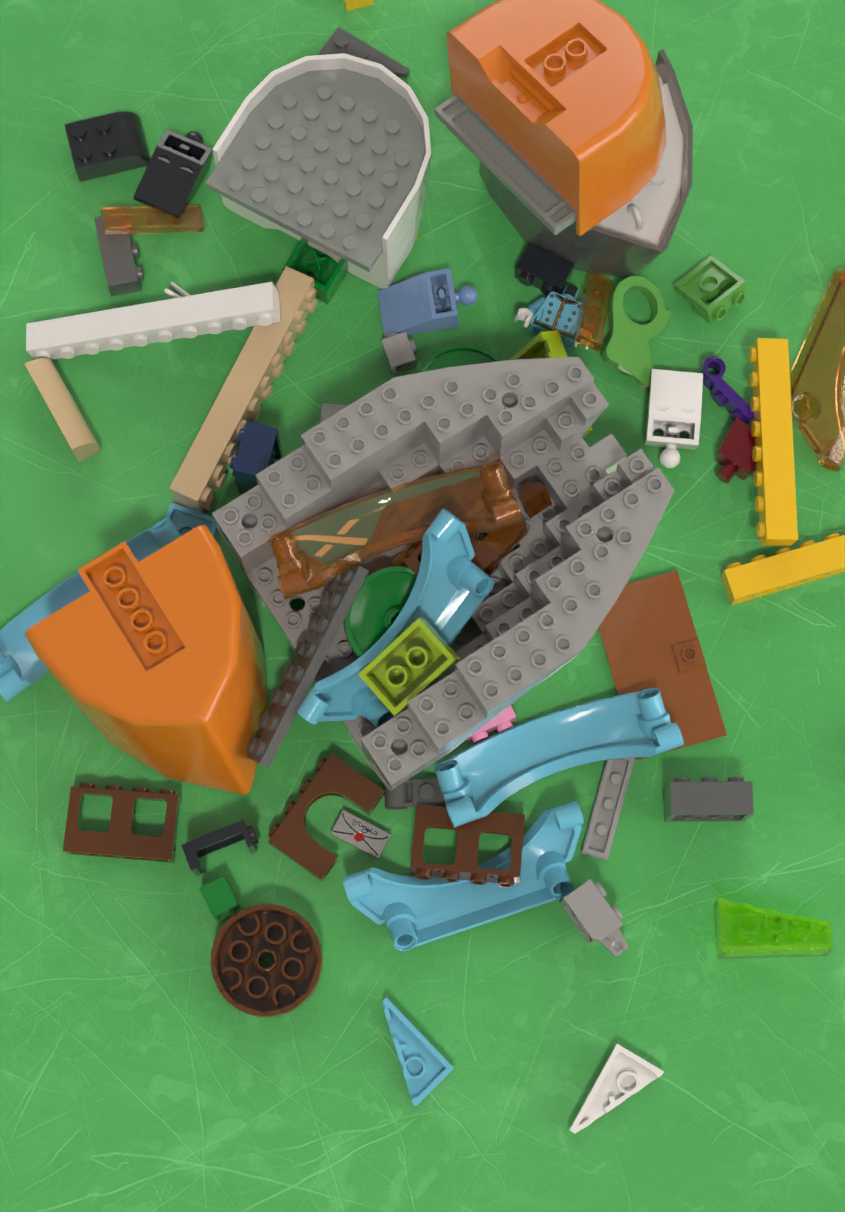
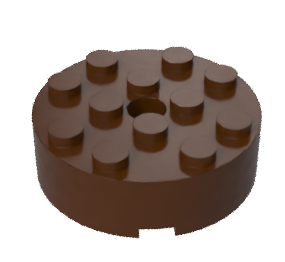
M276 904L254 905L240 911L236 915L234 914L219 930L211 951V972L221 995L238 1010L256 1017H279L301 1007L316 990L323 970L322 948L313 928L297 912ZM265 953H271L274 956V964L269 968L261 967L259 962L260 957Z

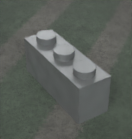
M124 212L94 218L107 285L111 296L141 291L140 281H144L141 266H136L135 259L139 258L136 243H131L130 236L135 235L132 221L126 220Z

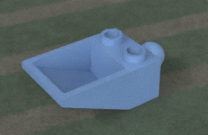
M450 268L425 272L389 286L388 289L379 290L378 297L384 337L393 332H406L408 336L460 327L456 303L460 302L465 306L474 304L478 298L477 290L473 286L465 285L458 292H454Z

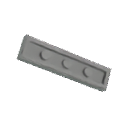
M636 757L606 760L581 854L605 861L608 860Z

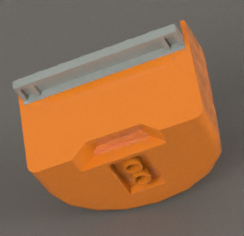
M498 0L489 4L447 33L452 97L434 109L435 116L554 235H557L576 221V234L580 237L631 201L656 175L666 146V122L658 72L646 44L624 16L599 0Z

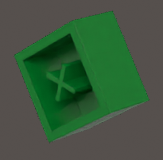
M301 238L282 269L284 271L287 266L314 278V288L317 289L315 298L328 304L348 272V261L342 258L337 263L329 255L309 246L308 240Z

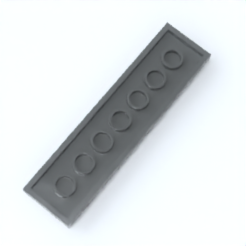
M342 564L341 567L339 566L332 576L333 583L329 591H325L320 599L321 607L317 615H313L308 623L307 628L309 631L305 639L299 641L295 649L296 656L293 662L289 663L284 670V680L280 688L277 687L271 696L272 704L268 712L262 714L258 722L259 729L256 735L250 738L246 751L249 752L247 757L267 768L270 767L297 714V709L303 702L369 572L367 569L358 565Z

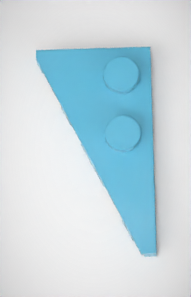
M386 997L381 1003L412 1103L416 1107L454 1068Z

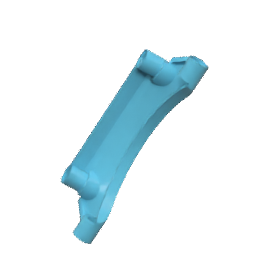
M445 509L440 511L422 537V557L417 579L406 604L386 633L361 657L344 669L320 680L314 685L297 709V713L301 717L317 725L319 721L355 720L360 715L367 718L376 728L395 717L358 674L418 618L426 619L450 646L477 607L493 588V579L471 562L475 553L465 524Z
M576 800L545 810L533 826L523 835L519 885H514L511 888L499 887L497 883L486 882L485 885H474L468 880L450 883L443 881V878L432 877L430 880H420L416 877L397 875L377 868H369L342 877V881L351 905L376 924L386 923L395 949L398 951H408L414 947L557 899H563L573 891V884L567 873L565 863L573 858L584 819ZM511 846L478 866L484 869L508 870L510 867Z

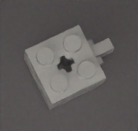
M590 879L564 897L560 905L587 943L598 944L600 942L616 957L628 948L619 929L623 926L620 921L623 919V916L615 905L609 906L604 898L607 894L598 882L593 883Z

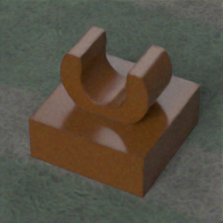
M527 481L519 486L523 493L518 498L529 518L552 505L547 489L541 482L532 486Z

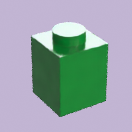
M224 876L199 888L214 919L221 918L222 921H225L234 914H237L235 910L240 908V905Z

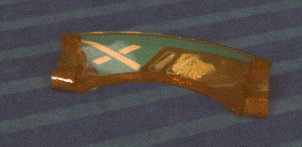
M492 462L388 488L344 504L285 532L272 536L269 539V543L277 561V568L280 573L278 582L285 600L319 589L347 571L348 568H352L374 556L422 540L424 533L442 509L447 510L465 524L467 533H487L522 522L523 519L516 498L513 497L503 463Z

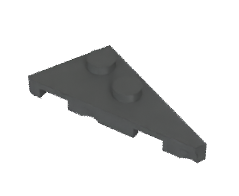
M339 27L318 54L345 53L382 64L399 78H407L409 76L408 68Z

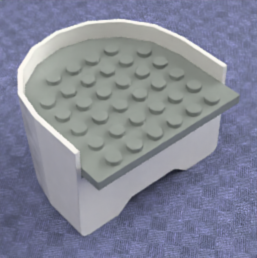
M349 54L305 56L271 71L245 98L212 149L216 167L205 182L206 188L220 194L223 204L232 212L263 228L279 229L298 240L304 238L308 240L309 246L329 255L337 263L342 258L347 260L349 273L380 289H388L413 248L423 216L431 161L429 121L412 88L382 64Z

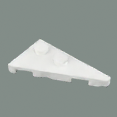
M616 1044L569 1131L576 1134L581 1129H584L653 1080L662 1076L664 1071Z

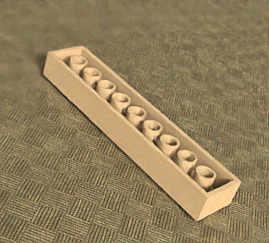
M287 266L285 267L275 286L279 293L281 322H275L268 326H254L169 488L175 504L204 514L206 510L210 511L216 499L214 494L218 487H223L227 479L226 471L230 465L233 453H238L237 450L240 444H237L239 430L245 428L246 421L256 422L262 411L260 406L263 400H267L270 397L275 377L279 378L283 372V361L286 356H291L296 342H294L296 336L303 333L307 324L305 319L308 313H313L317 306L318 299L315 298L317 289L314 288V278Z

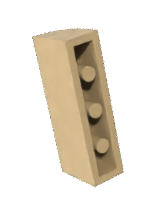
M39 358L25 363L29 374L78 462L100 452V446L52 360L49 358Z

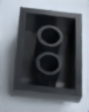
M125 111L114 112L64 124L75 170L80 182L146 167L151 159L141 119L135 113Z

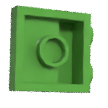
M712 255L674 284L675 291L692 304L693 311L709 324L715 319L717 321L722 320L730 307L734 304L736 306L741 305L747 296L746 281Z

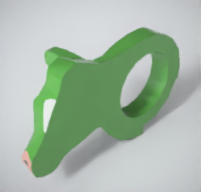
M630 276L619 282L610 292L608 311L611 336L609 340L599 347V353L602 354L603 361L611 364L618 373L633 378L642 388L650 387L651 370L654 369L648 341L665 329L669 321L670 310L665 309L663 296L648 278ZM627 290H637L647 297L652 311L651 318L647 324H637L627 317L622 303L623 296Z

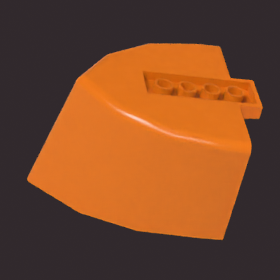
M200 525L139 562L124 541L77 569L90 591L34 624L25 632V637L39 660L66 695L114 747L168 779L241 795L248 794L252 788L257 762L247 757L249 752L246 750L250 738L255 736L259 729L258 722L260 717L269 710L264 650L221 547L208 527Z

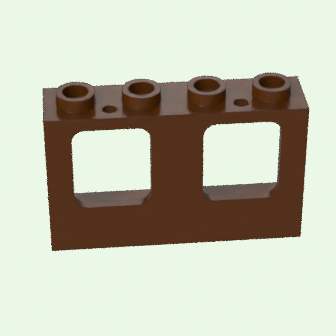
M478 484L475 488L470 487L463 494V500L456 508L454 506L451 507L448 512L460 520L480 499L500 517L499 524L482 541L476 540L468 533L475 553L471 562L489 575L529 531L526 525L484 487ZM422 543L419 547L417 545L414 546L407 553V559L404 561L407 567L417 575L422 557Z
M81 782L79 787L71 786L63 851L72 855L175 863L176 852L174 851L178 808L182 798L179 795H175L176 791L160 789L159 793H149V789L143 787H133L132 791L122 790V786L106 785L105 789L95 788V784ZM82 795L113 798L110 827L107 832L82 831L78 829ZM137 799L165 801L167 803L162 836H141L132 833L134 806Z
M417 805L410 875H415L420 880H430L432 877L443 878V881L456 883L459 880H468L474 885H485L486 882L497 883L499 887L504 888L519 885L525 815L491 811L485 817L454 828L446 807ZM428 828L448 829L457 832L454 864H431L423 861L425 831ZM482 833L501 834L511 837V858L508 870L484 869L477 865L479 837Z

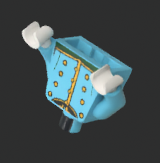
M566 285L562 295L550 292L547 297H541L526 308L518 310L514 321H524L525 328L530 323V334L537 336L540 332L558 330L565 348L573 350L577 344H583L586 350L589 349L591 340L589 318L583 311L584 304L576 301L579 290L576 287Z

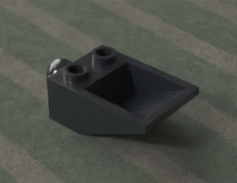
M167 129L153 152L133 199L180 219L210 169L212 148L203 145L202 135L197 131H190L184 137Z

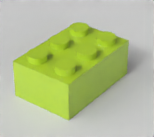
M418 618L358 675L394 716H397L407 709L408 701L440 681L462 659L426 619Z

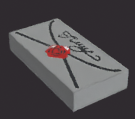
M345 810L342 811L330 833L332 836L376 859H379L391 834Z

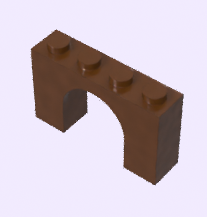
M333 754L328 759L326 757L322 758L315 769L318 773L314 779H307L300 789L301 797L297 802L292 801L284 811L286 817L281 824L276 823L268 834L270 837L268 842L272 847L321 882L329 874L338 858L308 835L305 828V819L309 808L323 797L338 796L349 801L370 816L385 795V791Z

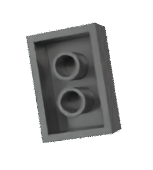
M688 777L673 778L674 782H669L663 790L664 822L746 821L754 814L752 781H744V777H729L728 781L717 782L716 777H703L700 782H690Z

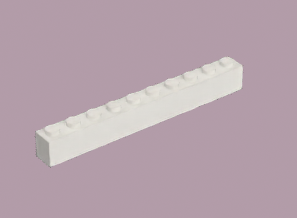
M272 282L27 323L26 351L34 360L39 358H49L51 360L59 358L71 359L77 355H95L101 351H119L125 347H143L149 343H166L173 339L195 338L197 335L219 334L222 331L233 329L244 330L247 327L257 325L268 326L275 322H281L279 293Z

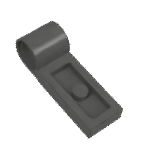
M408 779L391 791L384 784L385 809L400 810L416 808L417 805L446 807L438 780Z

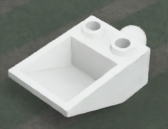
M651 370L645 445L666 447L660 454V462L666 468H674L679 464L680 454L676 448L696 450L699 445L703 373ZM661 430L663 437L654 436V431ZM686 432L689 435V439H682L679 437V434Z

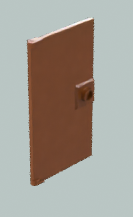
M678 570L626 584L616 603L598 628L617 695L638 692L648 688H658L660 690L664 708L669 713L671 723L675 722L678 725L684 741L683 746L669 751L727 736ZM636 757L635 759L642 760L648 757Z

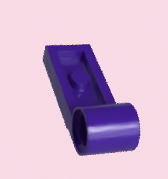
M719 357L707 358L700 373H703V385L711 392L710 394L714 402L720 407L724 406L730 412L733 421L737 417L750 426L754 421V412H751L750 406L722 379L726 370L724 361ZM707 369H715L718 375H710Z

